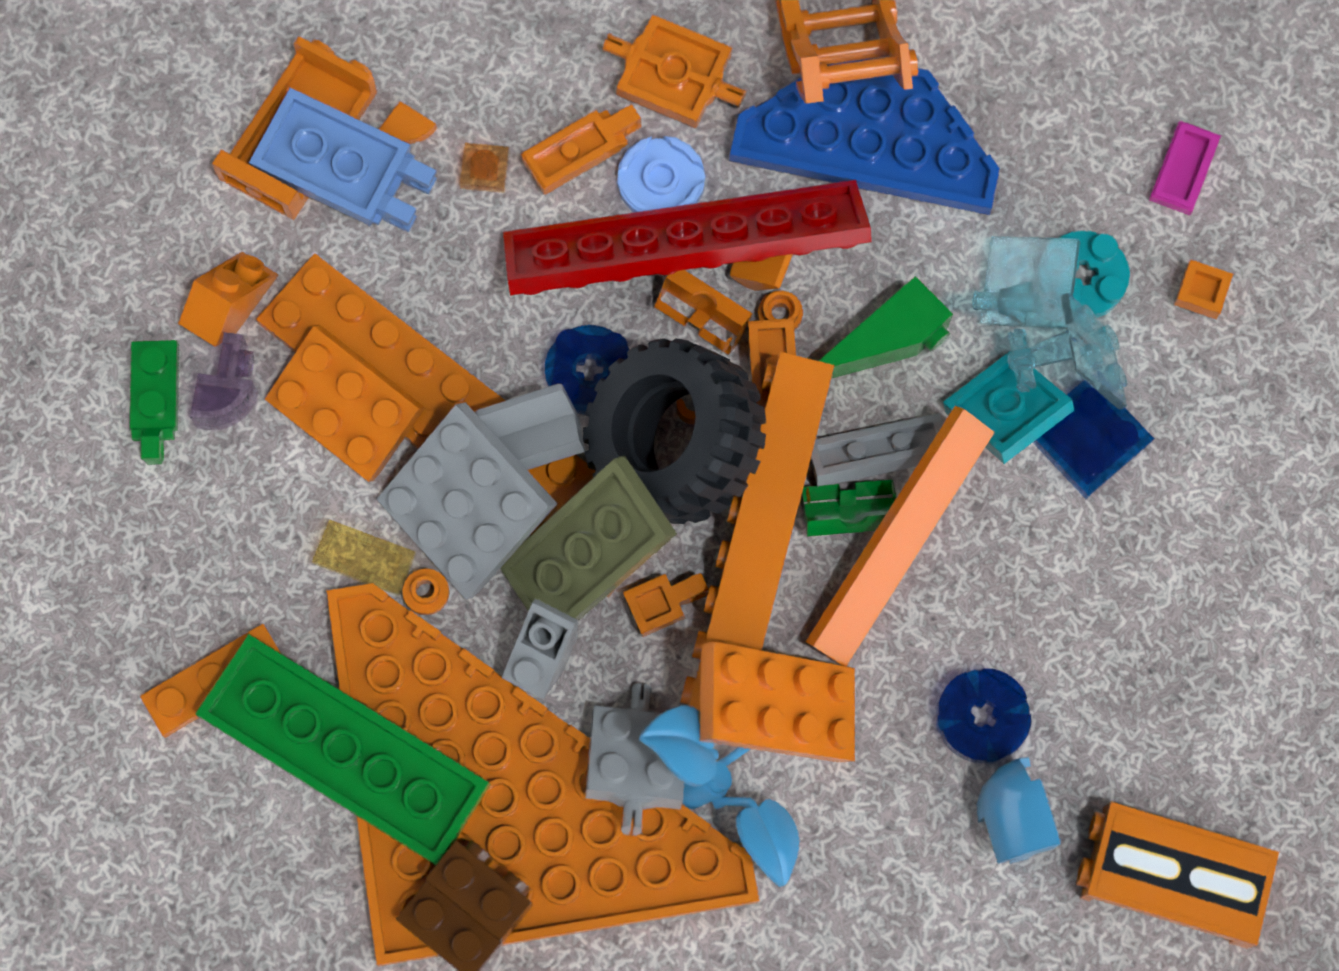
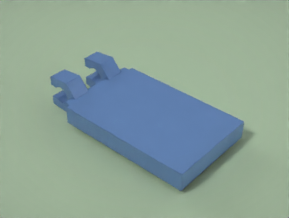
M289 88L249 161V165L298 192L369 226L372 223L379 225L383 219L385 222L407 232L410 231L417 215H415V207L394 197L401 182L403 181L406 185L429 195L437 180L435 169L415 160V156L410 154V144L292 88Z

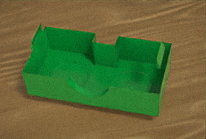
M893 480L855 483V490L840 491L839 484L803 487L801 505L807 537L876 531L897 498ZM892 494V498L856 500V497ZM839 499V501L810 503V501Z

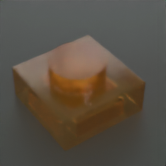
M465 143L460 188L505 193L510 154L509 147Z

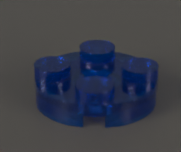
M583 325L560 332L545 359L547 386L562 384L577 414L585 415L588 402L593 403L598 393L594 390L601 378L606 379L611 373L608 368L619 358L624 360L629 358L627 352L630 350L628 342L621 334L597 325ZM587 359H593L596 366L604 367L603 372L596 373L592 381L585 380L584 373L576 370L578 366L585 365Z
M982 668L981 670H972L968 673L964 672L953 678L943 690L936 707V728L945 745L960 758L973 763L993 764L1011 756L1023 744L1029 734L1032 722L1030 708L1026 700L1027 695L1023 687L1013 677L1000 670ZM987 704L993 708L991 717L996 722L994 726L985 724L981 728L974 723L976 717L971 713V709L973 706L982 709Z

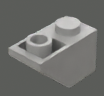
M535 599L531 604L502 678L544 699L561 677L578 638V620Z

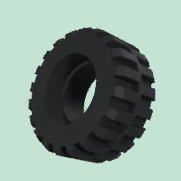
M661 338L649 342L648 347L642 344L634 347L627 352L629 358L626 360L619 358L608 368L611 372L606 379L601 378L594 388L598 392L594 402H588L585 415L589 417L588 427H583V443L589 444V450L585 451L588 468L595 470L592 474L594 478L613 459L625 456L671 524H685L687 521L697 523L707 520L711 516L710 511L719 514L731 505L729 500L731 496L740 497L748 487V484L745 482L750 473L755 474L761 462L756 460L759 448L764 449L766 434L761 432V425L766 424L765 408L756 404V402L761 400V395L755 383L748 381V373L739 365L688 340L676 338L670 341L666 338ZM690 394L695 407L693 435L682 455L671 465L660 470L654 454V437L658 423L665 411L675 401Z

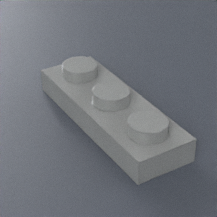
M940 413L816 439L810 464L817 486L831 485L916 467L943 425Z

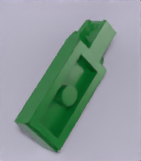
M177 340L131 341L130 430L132 440L141 441V459L147 465H162L164 460V440H175V431H178L179 343Z

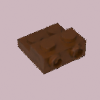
M456 840L425 878L426 882L397 916L396 920L457 971H481L533 907V903L525 897L531 889L510 871L502 878L488 867L493 858L473 841H470L464 847Z

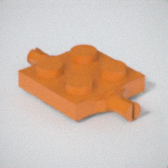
M652 14L644 32L633 43L611 33L608 34L604 42L603 51L626 59L625 71L616 87L617 96L693 128H697L707 106L715 98L733 104L740 108L745 98V89L743 90L723 81V72L732 56V47Z

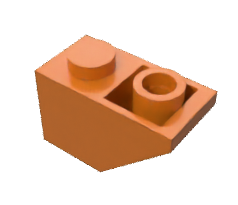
M240 252L193 281L178 324L214 347H217L239 331L279 274L264 266V263L257 257Z

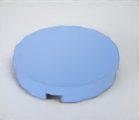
M663 136V138L652 139V137L642 139L626 151L619 163L617 185L622 200L633 213L695 204L699 202L703 195L705 173L701 157L689 144L675 137Z

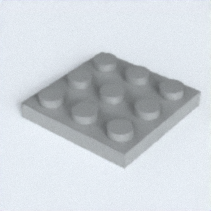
M466 402L456 404L377 498L379 503L466 600L473 598L482 590L557 505V502Z

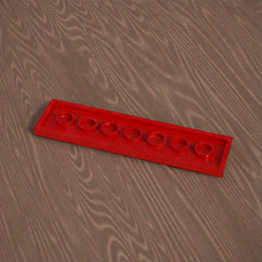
M856 180L503 232L510 296L519 294L536 295L546 290L566 287L576 289L585 287L588 284L607 281L624 282L634 277L654 274L671 275L681 270L701 267L712 269L723 264L742 261L760 262L769 257L789 254L806 255L812 251L837 247L848 249L858 244L872 242L871 226Z

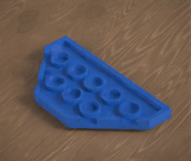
M870 58V59H863V60H856V61H849V62H842V63H835V64H828L827 66H829V65H836V64H843V63H850V62H857V61H864V60H871L872 58ZM918 68V75L912 77L913 89L904 90L899 86L893 75L829 84V89H822L824 101L808 104L802 100L796 87V82L802 81L801 77L777 91L776 96L757 107L753 105L738 116L729 161L832 183L856 180L858 188L986 215H990L1000 168L991 155H986L975 140L973 130L955 105L951 106L938 88L939 83L929 70Z

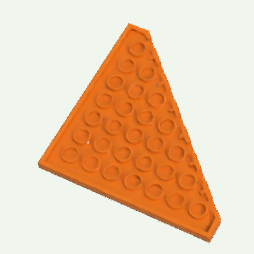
M370 583L326 590L340 691L485 779L491 785L456 840L464 847L470 841H473L493 858L488 867L502 878L510 871L531 889L525 897L533 903V907L501 946L759 903L752 857L742 846L728 839L683 804L681 809L663 807L643 809L642 833L632 836L633 818L629 835L622 833L624 807H620L610 801L585 798L590 738L574 726L567 724L518 686L516 687L503 679L490 666L466 649H462L444 636L441 631L413 611L406 609L375 584ZM357 817L376 965L381 967L440 957L396 920L397 916L426 882L425 878L436 865Z

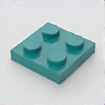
M1013 350L1009 351L943 402L947 415L951 413L954 406L961 407L994 431L985 448L1003 464L1007 463L1074 411L1072 399Z

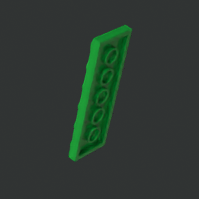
M248 634L195 714L203 721L434 865L438 864L454 844L491 786L485 779Z

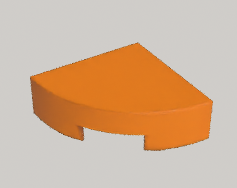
M400 101L379 130L408 144H412L429 138L437 130V125Z

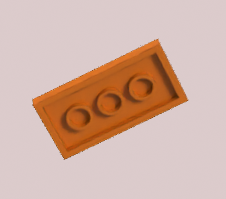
M719 642L701 644L700 741L831 762L855 761V668Z

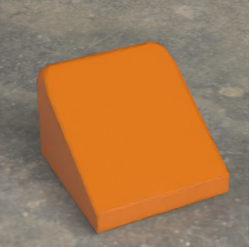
M793 254L769 257L760 262H735L731 267L730 277L754 291L779 289Z

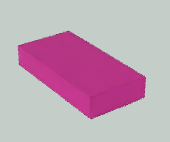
M1180 120L1149 201L1191 216L1221 135Z

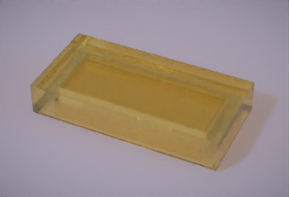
M329 520L312 563L365 584L373 583L383 591L399 596L416 552Z

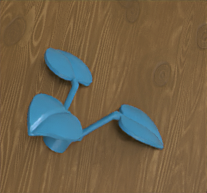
M679 706L656 717L642 732L639 740L654 750L666 766L684 782L682 804L690 809H697L712 802L715 809L724 806L745 807L736 817L737 831L744 847L761 870L778 887L786 885L792 874L799 852V834L790 814L778 802L771 799L764 800L757 805L755 800L749 797L725 796L732 784V776L726 766L751 749L738 747L722 759L716 761L719 753L713 749L715 743L700 741V711L691 706Z

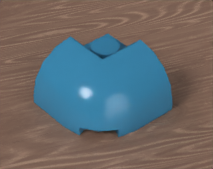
M1029 757L1017 758L1000 766L982 786L976 804L978 823L983 821L986 823L997 864L1008 861L1012 864L1027 860L1034 854L1053 850L1061 844L1041 779L1031 781L1026 771V767L1031 766Z

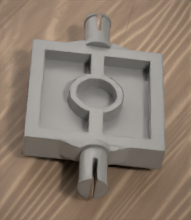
M641 683L634 684L631 688V708L621 709L594 705L585 798L610 801L620 807H624L621 832L629 835L633 818L632 836L642 833L643 809L653 807L681 809L684 795V782L666 766L654 750L639 740L646 727L662 714L650 710L652 688L649 685L644 684L642 700L640 699Z

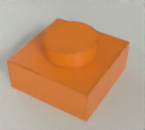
M1190 259L1174 305L1217 320L1221 314L1233 274Z

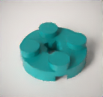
M1075 231L1054 240L1049 245L1039 267V284L1044 297L1051 305L1054 304L1057 309L1065 312L1064 314L1076 319H1095L1108 314L1122 300L1130 281L1129 264L1125 254L1119 248L1117 240L1109 234H1098L1092 231ZM1079 265H1086L1088 270L1095 271L1096 276L1091 278L1090 285H1083L1080 278H1073L1072 273L1078 271Z

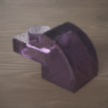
M224 332L217 374L198 373L190 418L197 429L220 430L233 426L244 419L256 403L259 392L253 380L243 379V377L250 378L252 375L254 352L248 350L249 347L242 334Z

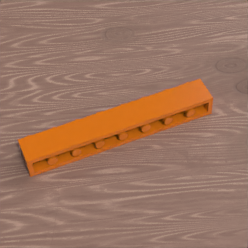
M780 352L777 365L772 363L767 365L762 384V390L770 391L765 408L766 424L761 425V432L766 434L765 447L758 450L756 460L761 462L756 473L748 475L746 479L748 487L744 490L743 497L733 496L727 522L735 524L731 542L725 540L721 542L715 567L724 570L720 586L710 585L704 612L712 614L708 632L698 631L692 658L700 659L696 678L686 677L680 700L682 704L689 705L700 711L701 644L719 642L756 650H762L834 369L832 364Z

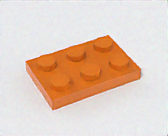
M321 325L312 327L265 397L267 402L368 482L374 481L382 472L425 409L422 404Z

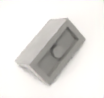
M562 384L549 386L475 411L477 416L527 470L585 452L579 416Z

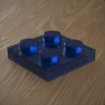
M1093 373L1067 394L1073 401L1074 411L1033 442L1086 500L1155 439Z

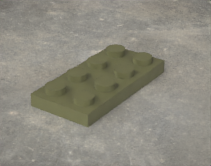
M625 456L613 459L522 543L500 569L528 612L532 602L538 599L579 621L676 536L677 533Z

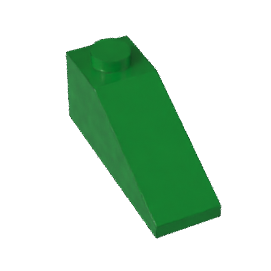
M915 276L819 361L834 365L832 379L917 356L924 348L932 352L950 335L947 328L953 313Z

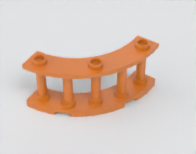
M775 0L792 74L801 73L802 81H797L796 87L806 104L824 101L822 89H829V84L893 75L899 86L904 90L913 89L912 77L918 75L917 56L914 49H909L908 43L901 36L897 28L895 0H871L872 5L810 14L807 9H800L799 0ZM876 22L880 39L818 48L817 44H811L808 36H811V31ZM884 56H885V58H878V59H871V60H864V61H857V62H850V63H843V64H836V65H829V66H827L828 64H835V63H842V62H849V61H856V60H863V59H870V58H877V57H884Z

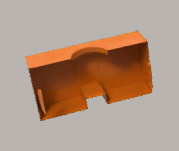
M686 270L678 271L666 277L654 308L662 311L683 326H686L689 322L700 329L698 334L700 337L728 355L741 340L748 321H750L753 314ZM667 291L694 308L696 312L690 318H687L661 301V298ZM710 319L737 336L733 347L729 345L732 340L731 337L724 342L704 329Z

